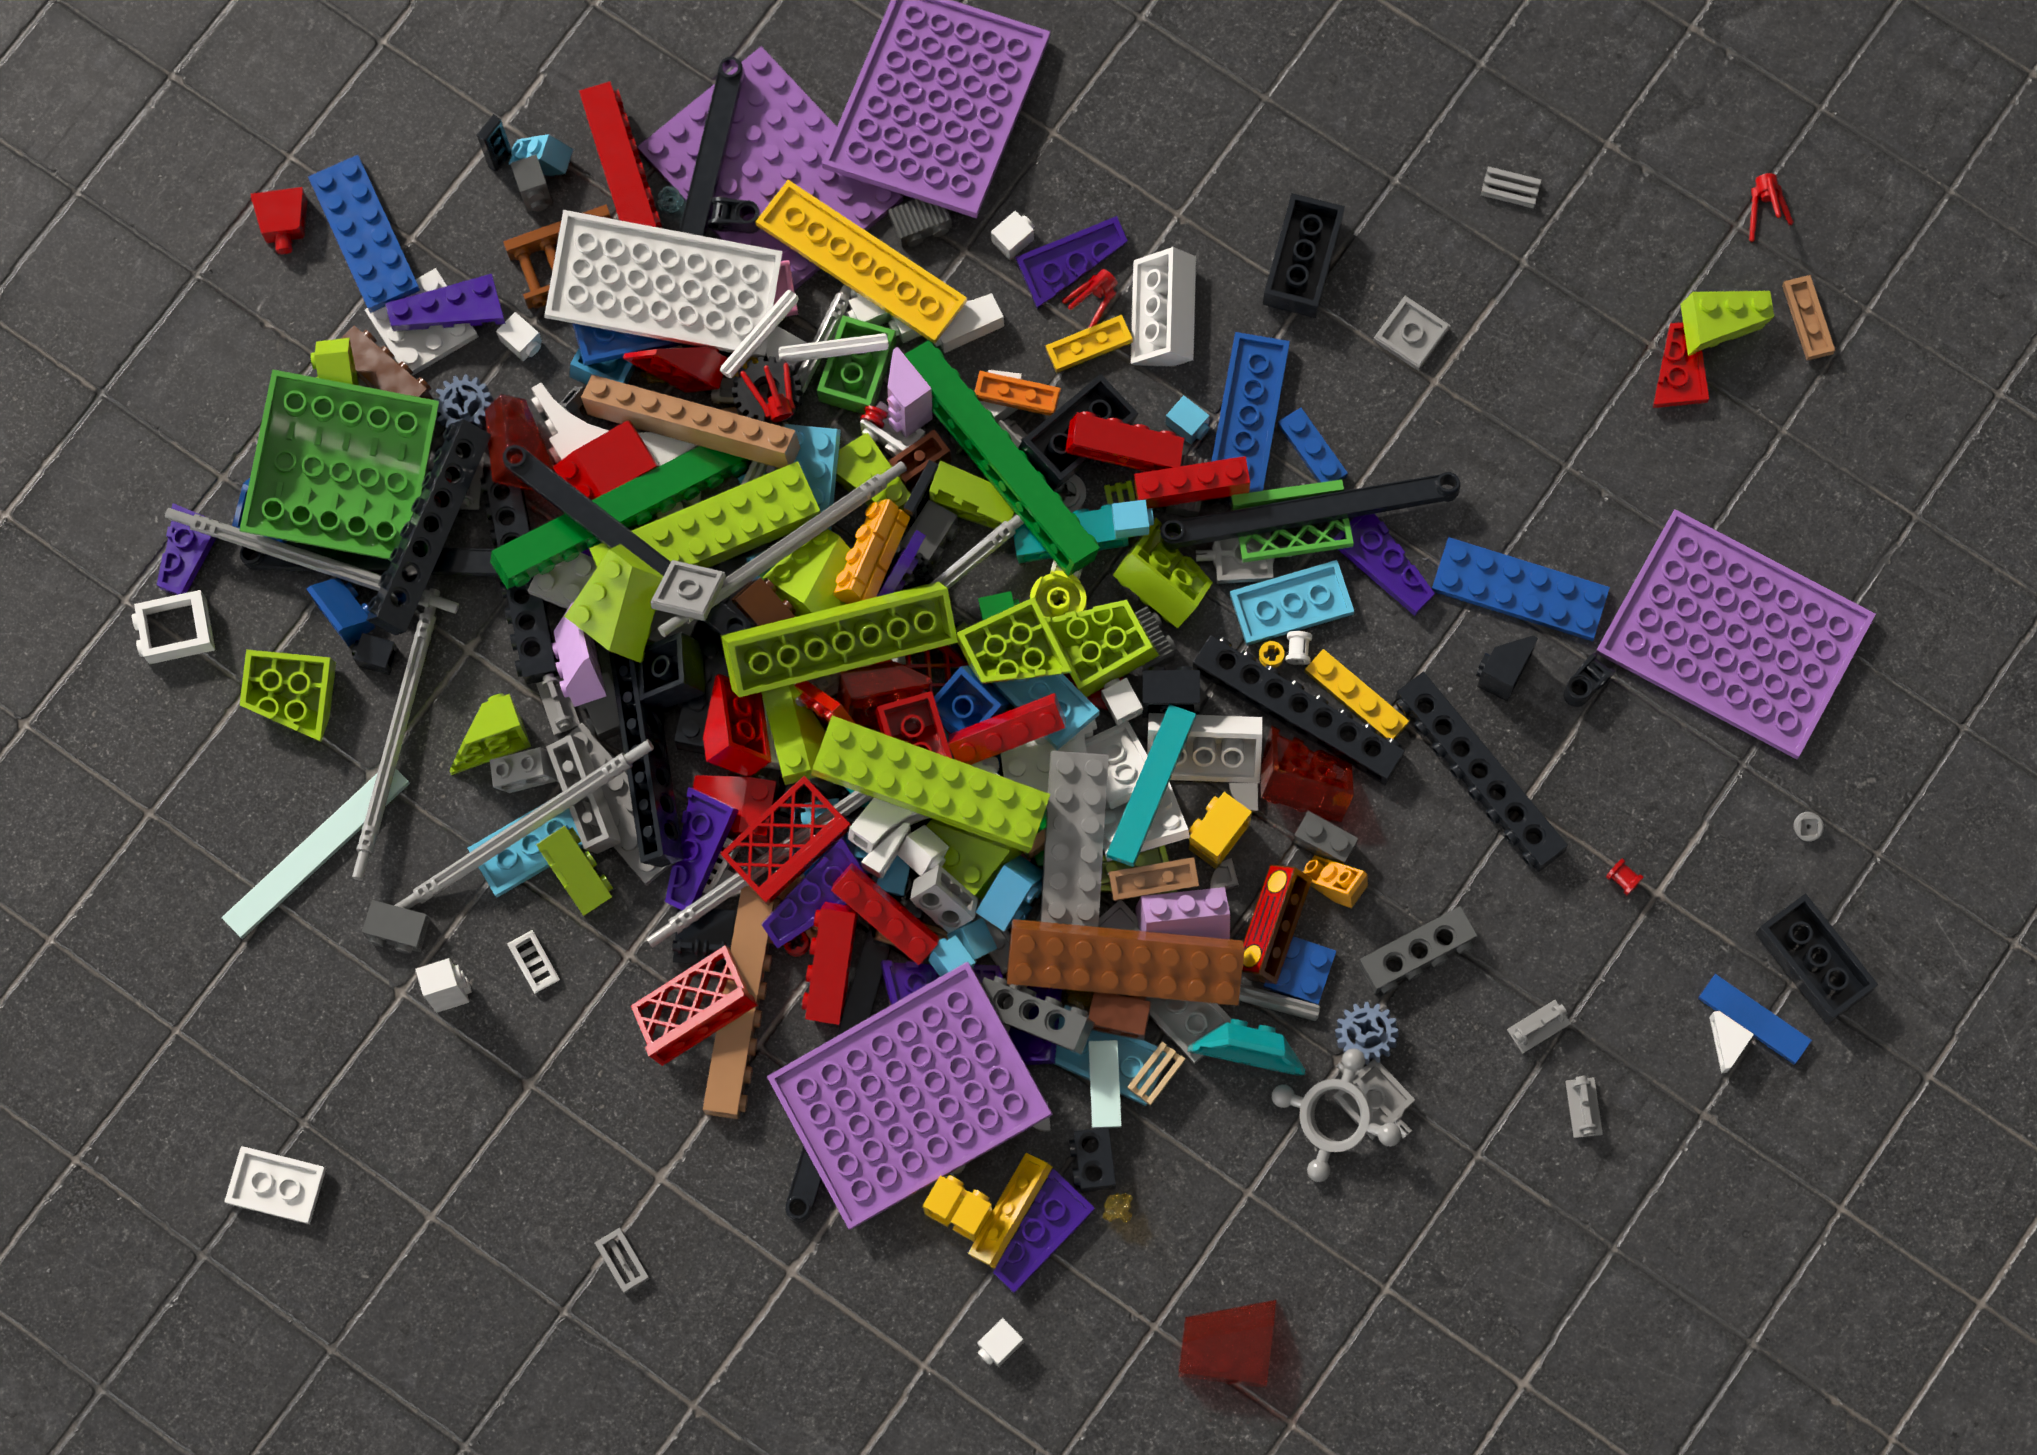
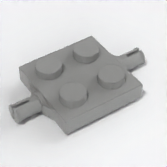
M1271 532L1258 535L1268 541L1271 537ZM1238 538L1215 541L1212 550H1196V562L1213 561L1216 568L1217 584L1263 582L1273 579V563L1275 558L1242 563ZM1251 538L1246 545L1247 553L1259 552L1264 545ZM1277 546V547H1278V548H1287L1288 546Z
M1375 1059L1369 1065L1356 1071L1353 1084L1365 1094L1372 1110L1371 1122L1381 1126L1386 1123H1393L1401 1130L1403 1139L1407 1137L1412 1130L1401 1120L1403 1112L1415 1102V1099ZM1341 1061V1063L1337 1064L1336 1068L1344 1073L1345 1067ZM1339 1090L1333 1096V1099L1359 1126L1361 1114L1358 1103L1349 1093ZM1367 1133L1371 1140H1373L1376 1137L1375 1135Z

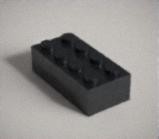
M1291 193L1265 287L1263 305L1313 318L1317 317L1343 222L1345 206Z
M1102 374L1098 375L1028 434L1018 447L1019 450L1027 455L1029 462L1036 471L1043 474L1046 483L1053 491H1056L1092 460L1091 458L1065 452L1069 424L1077 412H1092L1096 414V417L1103 419L1117 418L1129 425L1133 424L1139 414Z
M1806 893L1760 926L1755 933L1827 1025L1873 992L1878 986V983Z

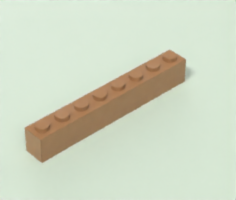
M596 375L591 376L581 396L586 412L590 416L619 424L630 420L637 429L778 468L794 463L801 448L796 431L793 429Z
M749 886L741 889L730 952L746 988L754 997L757 1006L716 1032L703 1111L706 1115L740 1119V1113L746 1112L748 1095H744L745 1084L751 1083L753 1067H749L750 1055L755 1056L758 1039L753 1037L755 1027L760 1028L762 1021V1011L758 1010L760 999L765 1000L767 983H764L763 979L765 972H770L772 955H768L769 945L774 943L763 928L762 922L781 903V900L776 898L767 905ZM728 980L723 994L727 995L737 989L736 982Z

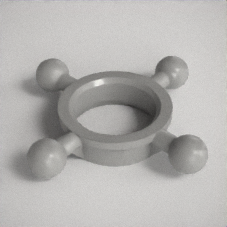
M1355 1048L1349 1049L1343 1054L1342 1064L1345 1070L1342 1079L1321 1081L1314 1085L1304 1097L1296 1095L1288 1085H1279L1272 1092V1100L1276 1106L1286 1108L1292 1105L1300 1108V1123L1303 1132L1311 1143L1320 1148L1317 1158L1311 1161L1307 1167L1308 1176L1315 1182H1323L1329 1177L1330 1166L1327 1162L1331 1152H1342L1357 1146L1367 1133L1377 1136L1379 1141L1385 1146H1394L1401 1139V1130L1397 1125L1386 1123L1381 1126L1371 1122L1372 1110L1365 1094L1353 1084L1356 1071L1361 1070L1365 1064L1364 1054ZM1333 1089L1349 1093L1356 1100L1360 1108V1124L1356 1132L1344 1141H1335L1327 1138L1320 1132L1315 1122L1314 1112L1318 1100L1323 1094Z

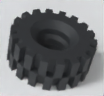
M763 356L757 357L758 363L756 364L752 360L748 361V368L744 369L741 367L738 370L739 377L735 376L733 380L732 395L738 415L784 427L783 422L785 421L788 424L794 421L793 415L798 416L800 413L799 406H803L802 385L799 375H796L793 366H789L792 398L795 409L792 410L793 415L786 420L773 422L771 417L766 418L762 407L746 385L740 372L745 371L758 390L761 385L768 384L764 366H769L775 385L778 388V394L782 393L786 397L783 365L787 362L783 359L780 362H776V358L773 356H769V361H764Z

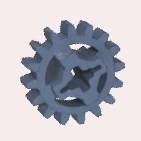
M464 375L462 381H459L457 376H453L454 383L451 384L445 380L443 383L446 388L444 390L437 389L436 392L440 398L434 399L439 401L437 413L439 424L441 426L445 425L447 428L449 424L459 421L453 419L457 417L461 420L465 419L482 429L481 421L490 420L487 411L494 410L492 404L489 403L493 400V397L488 392L489 389L486 384H481L477 377L471 381L468 375ZM462 398H463L464 401H465V402H464V406H463V407H464V412H463V410L461 409V408H462V403H463Z
M1365 1002L1362 1009L1357 1004H1354V1012L1351 1013L1345 1010V1019L1337 1020L1339 1028L1335 1029L1336 1038H1339L1337 1040L1338 1048H1344V1053L1352 1048L1360 1050L1365 1056L1366 1065H1369L1370 1058H1374L1379 1063L1381 1054L1389 1057V1047L1396 1048L1397 1046L1395 1038L1399 1037L1398 1029L1395 1028L1397 1026L1396 1019L1390 1018V1011L1388 1009L1380 1012V1004H1376L1374 1009L1370 1008L1368 1002ZM1379 1022L1385 1027L1386 1032H1384L1383 1028L1378 1026ZM1348 1034L1350 1038L1355 1039V1045L1349 1040Z

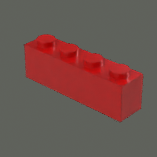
M1085 411L1077 412L1070 421L1065 452L1148 472L1180 467L1184 438L1176 436L1172 431L1158 432L1150 430L1146 425H1129L1117 418L1103 419L1096 417V414Z
M1246 456L1136 473L1134 474V487L1137 501L1146 500L1148 509L1249 493L1250 478Z
M1053 693L949 734L948 745L955 760L972 765L1066 728V717L1056 694Z
M853 863L833 883L831 889L833 893L918 965L938 945L939 936Z
M824 902L821 910H816L814 927H818L817 938L812 937L810 954L814 955L813 965H808L806 982H810L809 993H804L802 1009L806 1010L805 1019L837 1025L841 1022L845 1007L858 913L848 905Z

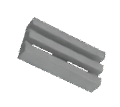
M1488 167L1481 195L1534 208L1541 179ZM1489 185L1497 186L1509 191H1517L1532 196L1528 198L1488 187Z
M620 1228L595 1242L624 1294L633 1287L639 1286L643 1281L645 1282L650 1279ZM619 1237L640 1273L639 1277L635 1278L613 1239ZM609 1243L630 1279L629 1283L625 1284L604 1248V1244Z

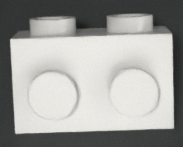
M880 401L876 407L888 413L887 409L889 407ZM889 413L887 419H883L885 425L882 429L870 421L864 419L860 421L861 430L863 431L862 435L868 432L873 441H878L884 445L885 451L892 457H895L925 436V431L921 428L905 438L901 431L895 432L888 422Z

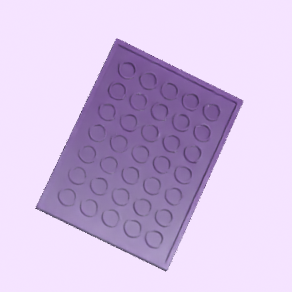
M891 0L823 159L822 169L977 218L1049 42L1050 31L952 0Z
M762 47L758 48L741 62L745 70L715 197L753 201L757 204L762 214L786 181L790 180L865 231L869 230L889 213V209L895 208L903 202V197L899 193L822 169L823 159L837 126ZM735 67L728 74H734L738 68ZM714 85L637 146L642 156L685 202ZM712 206V210H711V214H710L709 220L712 219V213H713V207H714V206ZM747 214L743 217V220H751L755 214ZM761 228L757 232L750 234L733 231L721 232L711 229L720 240L782 251L781 261L789 260L794 290L821 269Z
M1674 509L1595 653L1783 753L1798 759L1876 614Z
M969 962L962 964L767 1076L850 1230L936 1182L940 1175L944 1177L1053 1115Z

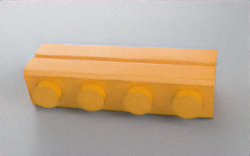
M889 499L874 502L868 506L865 511L866 520L855 534L857 538L856 543L845 557L847 561L845 568L836 577L837 586L833 595L841 602H845V605L877 597L908 525L910 516L902 509H898L899 507Z

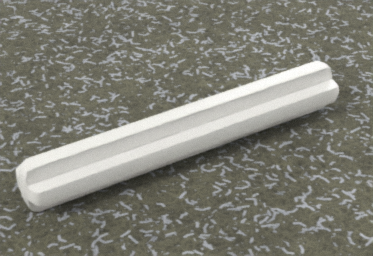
M787 290L721 366L720 371L726 377L732 378L797 304L799 297L791 290Z
M876 334L783 346L779 348L778 352L779 359H783L788 363L887 350L889 345L886 334Z

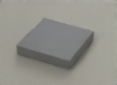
M1404 296L1375 335L1373 341L1419 371L1449 331L1451 325L1407 296Z
M672 560L651 600V607L655 610L705 621L725 582V572Z

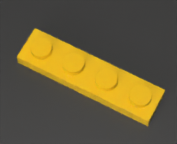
M1324 649L1305 668L1304 672L1364 723L1374 727L1377 730V734L1384 739L1388 737L1395 739L1409 724L1408 719Z
M1025 1153L969 1250V1255L993 1268L996 1267L1053 1168L1050 1164Z

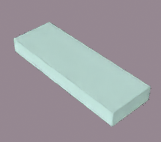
M1118 1040L1089 1041L1092 1129L1104 1127L1121 1128Z

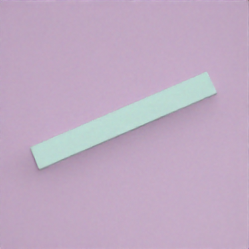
M397 769L394 772L386 805L410 784ZM377 774L221 917L241 939L246 937L362 829Z

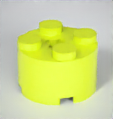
M1054 571L1051 574L1040 577L1032 587L1030 599L1035 597L1044 617L1050 616L1052 618L1065 615L1067 612L1087 610L1085 589L1080 580L1073 574L1068 577L1064 571ZM1058 600H1063V604L1059 606L1054 605Z

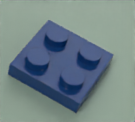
M1293 936L1277 985L1265 983L1263 988L1319 1005L1336 950Z

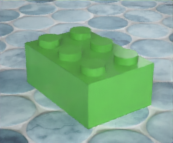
M843 315L834 340L886 334L889 346L887 350L828 357L817 389L819 402L864 415L865 406L875 407L893 350L897 343L896 331Z

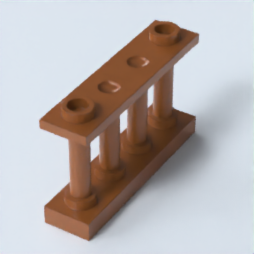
M606 204L583 212V214L611 219ZM561 221L503 241L510 261L519 260L530 292L523 294L528 309L546 306L550 285L540 287L529 256L531 253L540 250L545 251L553 271L556 255L555 247L558 243Z

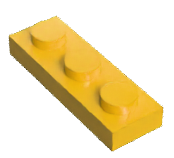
M1120 315L1046 345V351L1056 373L1128 345L1133 342V338L1123 316Z

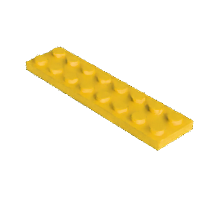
M790 180L786 181L756 220V226L934 344L967 303V297Z

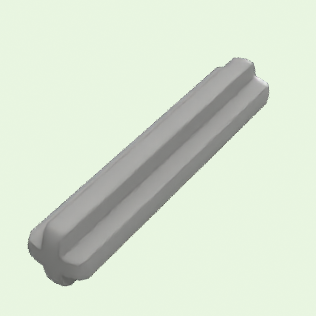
M1243 984L1240 986L1239 1001L1312 1021L1318 1019L1320 1006L1317 1004Z

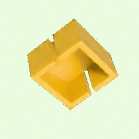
M1223 792L1220 798L1215 796L1205 809L1207 813L1204 819L1200 820L1198 818L1189 829V850L1215 869L1222 863L1250 826L1252 811L1225 792Z
M940 1175L923 1204L925 1215L946 1227L949 1226L950 1222L955 1225L953 1231L975 1242L992 1212V1206L988 1201L989 1197L975 1189L972 1193L964 1190V1183L951 1175L947 1179Z

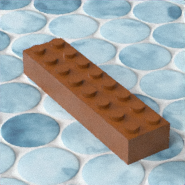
M1013 919L1007 984L1238 1005L1245 949L1242 940Z

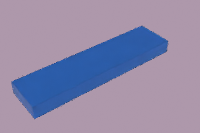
M1714 974L1698 997L1699 1000L1715 1011L1722 1012L1753 1033L1754 1038L1794 1065L1811 1042L1810 1038L1716 974Z

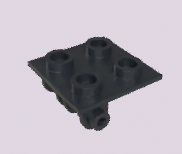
M712 909L700 917L699 920L684 928L680 933L676 932L675 940H673L672 951L674 952L673 963L697 964L723 946H727L731 950L735 910ZM722 958L716 962L715 966H725L726 960Z

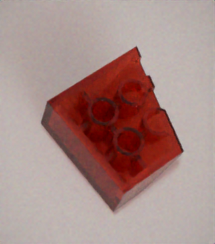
M500 394L485 410L487 432L492 435L488 443L492 481L533 490L505 467L503 453L506 448L512 445H519L556 473L553 468L555 465L554 460L527 401ZM513 455L510 457L509 462L512 464L519 463L523 456Z
M896 661L854 668L840 673L836 701L844 707L855 724L881 733L875 714L877 706L919 695L924 689H929L933 682L930 677Z
M1271 726L1260 769L1261 798L1273 804L1280 803L1290 806L1299 812L1309 811L1325 820L1342 822L1354 796L1352 765L1323 750L1314 752L1303 745V740L1296 737L1291 741L1279 735L1280 729Z
M1276 1300L1185 1317L1178 1376L1266 1388Z

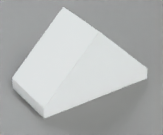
M1716 1011L1710 1016V1022L1721 1073H1727L1754 1034L1722 1012Z

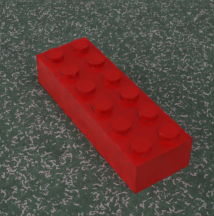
M609 81L579 90L619 220L662 228L619 89L613 91Z

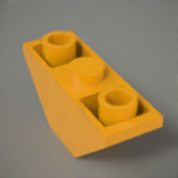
M1316 855L1306 864L1303 871L1313 878L1311 887L1333 902L1349 908L1355 905L1368 886L1367 874L1364 871Z

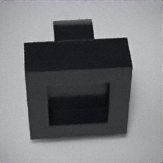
M575 386L559 404L570 414L584 420L585 417L580 413V407L584 405L581 396L585 389Z

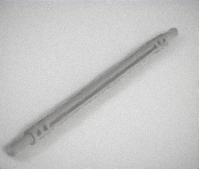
M844 284L840 293L835 294L834 300L831 302L830 308L826 312L825 318L812 343L831 340L843 314L846 312L847 306H849L851 288ZM821 358L802 361L796 375H799L803 394ZM752 461L741 485L763 476L768 465Z
M899 462L883 474H876L726 577L712 608L886 489L889 482L907 471L904 463ZM676 615L658 627V630L665 637L684 623L689 624L695 619Z
M171 508L166 510V519L190 526V530L198 531L202 534H207L377 591L380 589L378 583L382 575L264 536L240 532V528L212 520L208 517L198 514L193 516ZM425 589L418 605L427 608L433 606L454 614L457 613L459 603L436 596L434 592Z
M1018 515L1008 522L1004 521L931 583L940 582L948 589L951 588L1009 538L1015 535V530L1023 524V521ZM852 669L819 677L813 682V685L825 693ZM797 697L795 700L796 704L803 707V703Z
M430 589V590H429V591L434 592V595L440 596V591H439V590H437V589ZM433 606L424 608V612L420 614L419 622L417 623L412 648L362 827V833L359 838V844L356 849L359 853L352 878L355 880L363 881L369 856L373 855L416 690L436 622V617L434 616L436 607Z
M647 739L628 753L622 752L413 889L411 895L394 906L410 909L419 902L423 904L631 768L633 762L652 751L654 746Z
M854 791L833 807L843 817H846L866 802L872 800L873 797ZM827 810L815 818V825H826L835 816ZM801 828L794 833V844H806L810 840L811 829ZM814 829V836H815L821 829ZM790 836L779 844H790ZM773 848L772 864H778L789 856V848ZM793 848V853L800 848ZM769 851L752 863L769 864ZM748 867L743 868L742 870L748 875ZM752 867V880L754 881L767 872L768 868ZM738 873L734 874L693 904L678 912L677 915L668 919L669 923L647 937V941L653 948L673 933H680L684 928L699 920L700 917L744 888L748 883Z

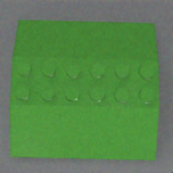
M272 369L239 531L389 559L394 548L399 546L402 537L400 533L403 526L412 517L411 507L414 501L421 496L424 489L422 482L427 475L439 401Z

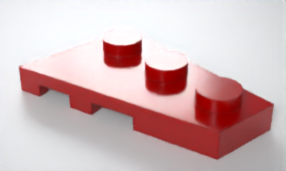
M1683 322L1670 323L1653 408L1708 403L1709 394L1702 350L1688 356Z
M808 681L799 682L794 685L800 692L799 700L806 708H812L824 724L829 725L832 716L855 724L854 720L839 702Z

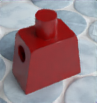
M303 188L252 193L253 207L265 242H275L276 253L278 254L291 253V240L302 239L305 235L307 196Z

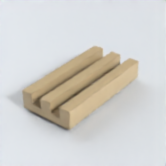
M1162 1041L1127 1089L1151 1106L1184 1063L1185 1058L1177 1054L1172 1048L1170 1049ZM1162 1052H1165L1167 1055L1140 1090L1136 1088ZM1172 1058L1176 1060L1148 1097L1145 1093Z

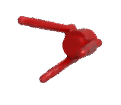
M1768 173L1758 176L1755 179L1756 187L1751 189L1750 242L1755 240L1759 198L1764 202L1772 201L1777 218L1781 217V206L1788 224L1793 225L1781 185H1778L1777 175Z
M1102 269L1097 275H1093L1086 283L1066 296L1062 303L1066 304L1077 297L1068 306L1072 310L1091 293L1098 298L1104 296L1105 298L1088 328L1097 325L1108 303L1116 295L1113 289L1117 286L1118 282L1109 271Z
M788 363L783 365L786 397L782 393L778 394L770 368L767 365L764 366L772 396L768 398V404L746 372H740L746 385L762 407L766 418L771 417L773 422H780L792 417V410L795 409Z

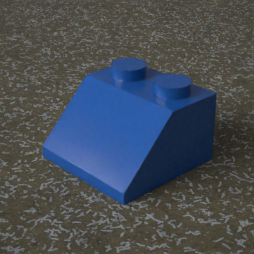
M334 578L307 588L318 608L348 647L354 644L356 640H359L362 633L367 634L376 628L374 624L366 621L369 611H367L368 606L366 603L360 606L355 599L359 594L350 582L344 585L340 578Z
M969 665L961 666L934 697L942 726L950 733L1000 715L1011 704L990 683L982 684Z

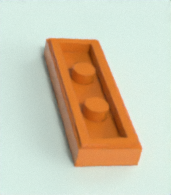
M979 371L974 392L979 401L1051 416L1057 410L1061 388Z

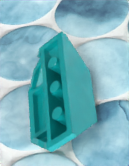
M1231 1019L1230 1023L1219 1025L1189 1045L1187 1050L1190 1053L1296 1076L1305 1074L1304 1066L1284 1035L1275 1033L1276 1028L1259 1025L1258 1029L1247 1027L1248 1022Z

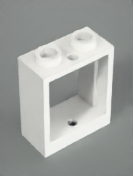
M201 590L134 604L136 614H132V621L135 630H139L140 640L136 641L139 656H143L149 664L215 650L207 599ZM192 605L197 638L152 648L146 615Z

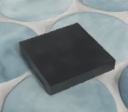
M931 460L928 461L904 506V512L910 516L908 522L910 527L927 501L930 500L929 490L938 468V464Z

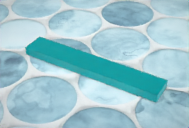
M1169 704L1106 854L1107 858L1134 867L1195 722L1196 713Z

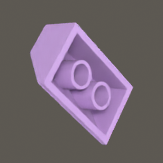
M896 347L892 353L888 380V422L895 432L901 431L905 438H907L932 420V388L901 350Z
M563 616L554 630L556 642L552 643V648L556 659H560L559 662H556V667L560 678H564L563 681H560L562 693L565 698L570 697L574 707L606 697L594 639Z
M1225 887L1141 896L1135 908L1139 931L1230 939V911Z

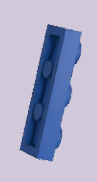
M1302 408L1297 409L1278 421L1279 428L1318 483L1343 480L1348 476V472Z

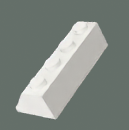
M1172 247L1134 260L1131 334L1133 338L1131 343L1132 365L1176 366L1193 360L1196 256Z
M1149 713L1147 756L1165 714ZM1196 715L1195 722L1170 780L1260 783L1262 717Z

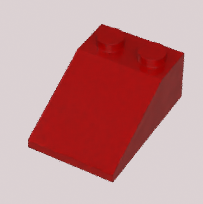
M714 347L654 349L624 353L623 359L685 393L719 389L724 375L720 369L728 359L721 355L719 350Z
M630 420L579 447L553 466L559 476L590 500L659 467Z
M721 674L715 676L703 735L706 762L746 777L752 776L772 762L762 693L738 697L731 688L730 678Z
M932 691L877 706L875 714L882 734L952 758Z
M695 775L693 784L694 789L739 810L727 836L734 839L742 834L776 802L779 792L776 781L753 777ZM771 816L764 823H770ZM758 827L754 831L753 841L769 843L770 827Z

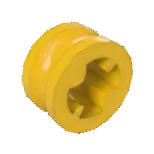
M1275 641L1264 643L1259 650L1260 663L1264 667L1266 665L1273 668L1279 667L1284 660L1283 647ZM1268 649H1274V653H1279L1275 661H1269V657L1267 659L1264 657V655H1267Z

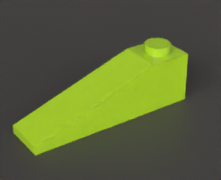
M794 684L761 692L785 785L796 783L803 776L807 779L816 778L811 773L826 731L811 709L796 704L795 700L800 695V692Z

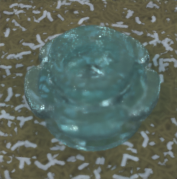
M664 187L658 193L659 200L657 204L663 211L667 210L669 213L676 212L679 206H682L684 203V198L675 187ZM669 198H672L673 201H672V202H668V199H669Z

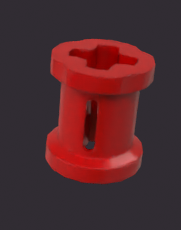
M1622 858L1609 871L1606 878L1608 880L1613 879L1624 889V894L1628 896L1644 877L1632 871Z

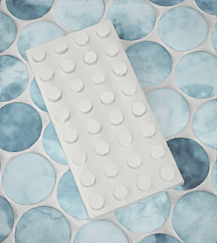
M563 210L544 318L698 347H714L720 351L733 353L774 305L782 251ZM768 337L751 355L752 357H765Z

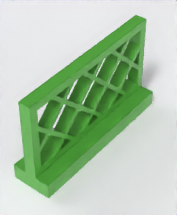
M1335 480L1232 495L1231 511L1344 491L1343 481ZM1349 518L1342 519L1343 524L1339 520L1330 521V525L1324 532L1319 531L1312 525L1302 526L1303 528L1296 537L1284 529L1275 531L1268 541L1258 534L1249 535L1246 538L1244 536L1238 537L1242 563L1353 547L1354 542ZM1335 526L1345 532L1346 539L1335 541L1327 535ZM1307 530L1319 537L1315 544H1306L1300 538ZM1279 534L1291 541L1287 548H1278L1272 544ZM1251 538L1264 545L1259 552L1247 553L1246 545Z

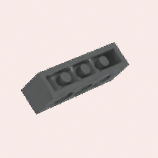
M1461 906L1364 956L1359 960L1358 966L1374 994L1381 991L1383 994H1387L1398 987L1397 983L1407 978L1408 981H1412L1424 973L1422 969L1430 965L1436 968L1449 960L1447 956L1457 951L1460 955L1474 947L1473 942H1475L1477 934ZM1447 934L1450 936L1452 943L1446 946L1438 943L1436 936ZM1414 947H1422L1426 951L1427 956L1417 959L1412 955L1411 950ZM1390 960H1396L1401 964L1402 969L1398 972H1391L1387 969L1386 963Z
M995 976L994 980H990L984 977L981 985L1003 1024L1082 1055L1095 1023L1087 1018L1088 1012L1073 1006L1071 1011L1061 1008L1062 1002L1046 996L1044 1001L1036 998L1037 992L1021 986L1018 991L1011 988L1010 984H1007V980ZM1012 996L1013 1005L1009 1009L1004 1010L1003 1003L1005 999ZM1033 1007H1039L1038 1016L1030 1020V1010ZM1059 1017H1064V1026L1059 1030H1055V1021Z

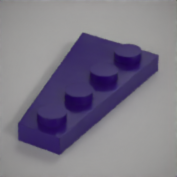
M1375 514L1354 517L1349 522L1354 545L1353 547L1338 550L1411 614L1416 616L1434 597L1435 593L1415 565H1412L1406 558L1405 551L1393 540L1389 534V529L1383 521L1381 522ZM1341 530L1333 539L1335 541L1346 539L1345 532Z
M889 960L881 961V968L891 1005L940 978L931 964L918 965L911 961H906V963H892ZM974 965L973 970L981 984L984 977L990 980H994L995 976L1003 978L1000 966Z

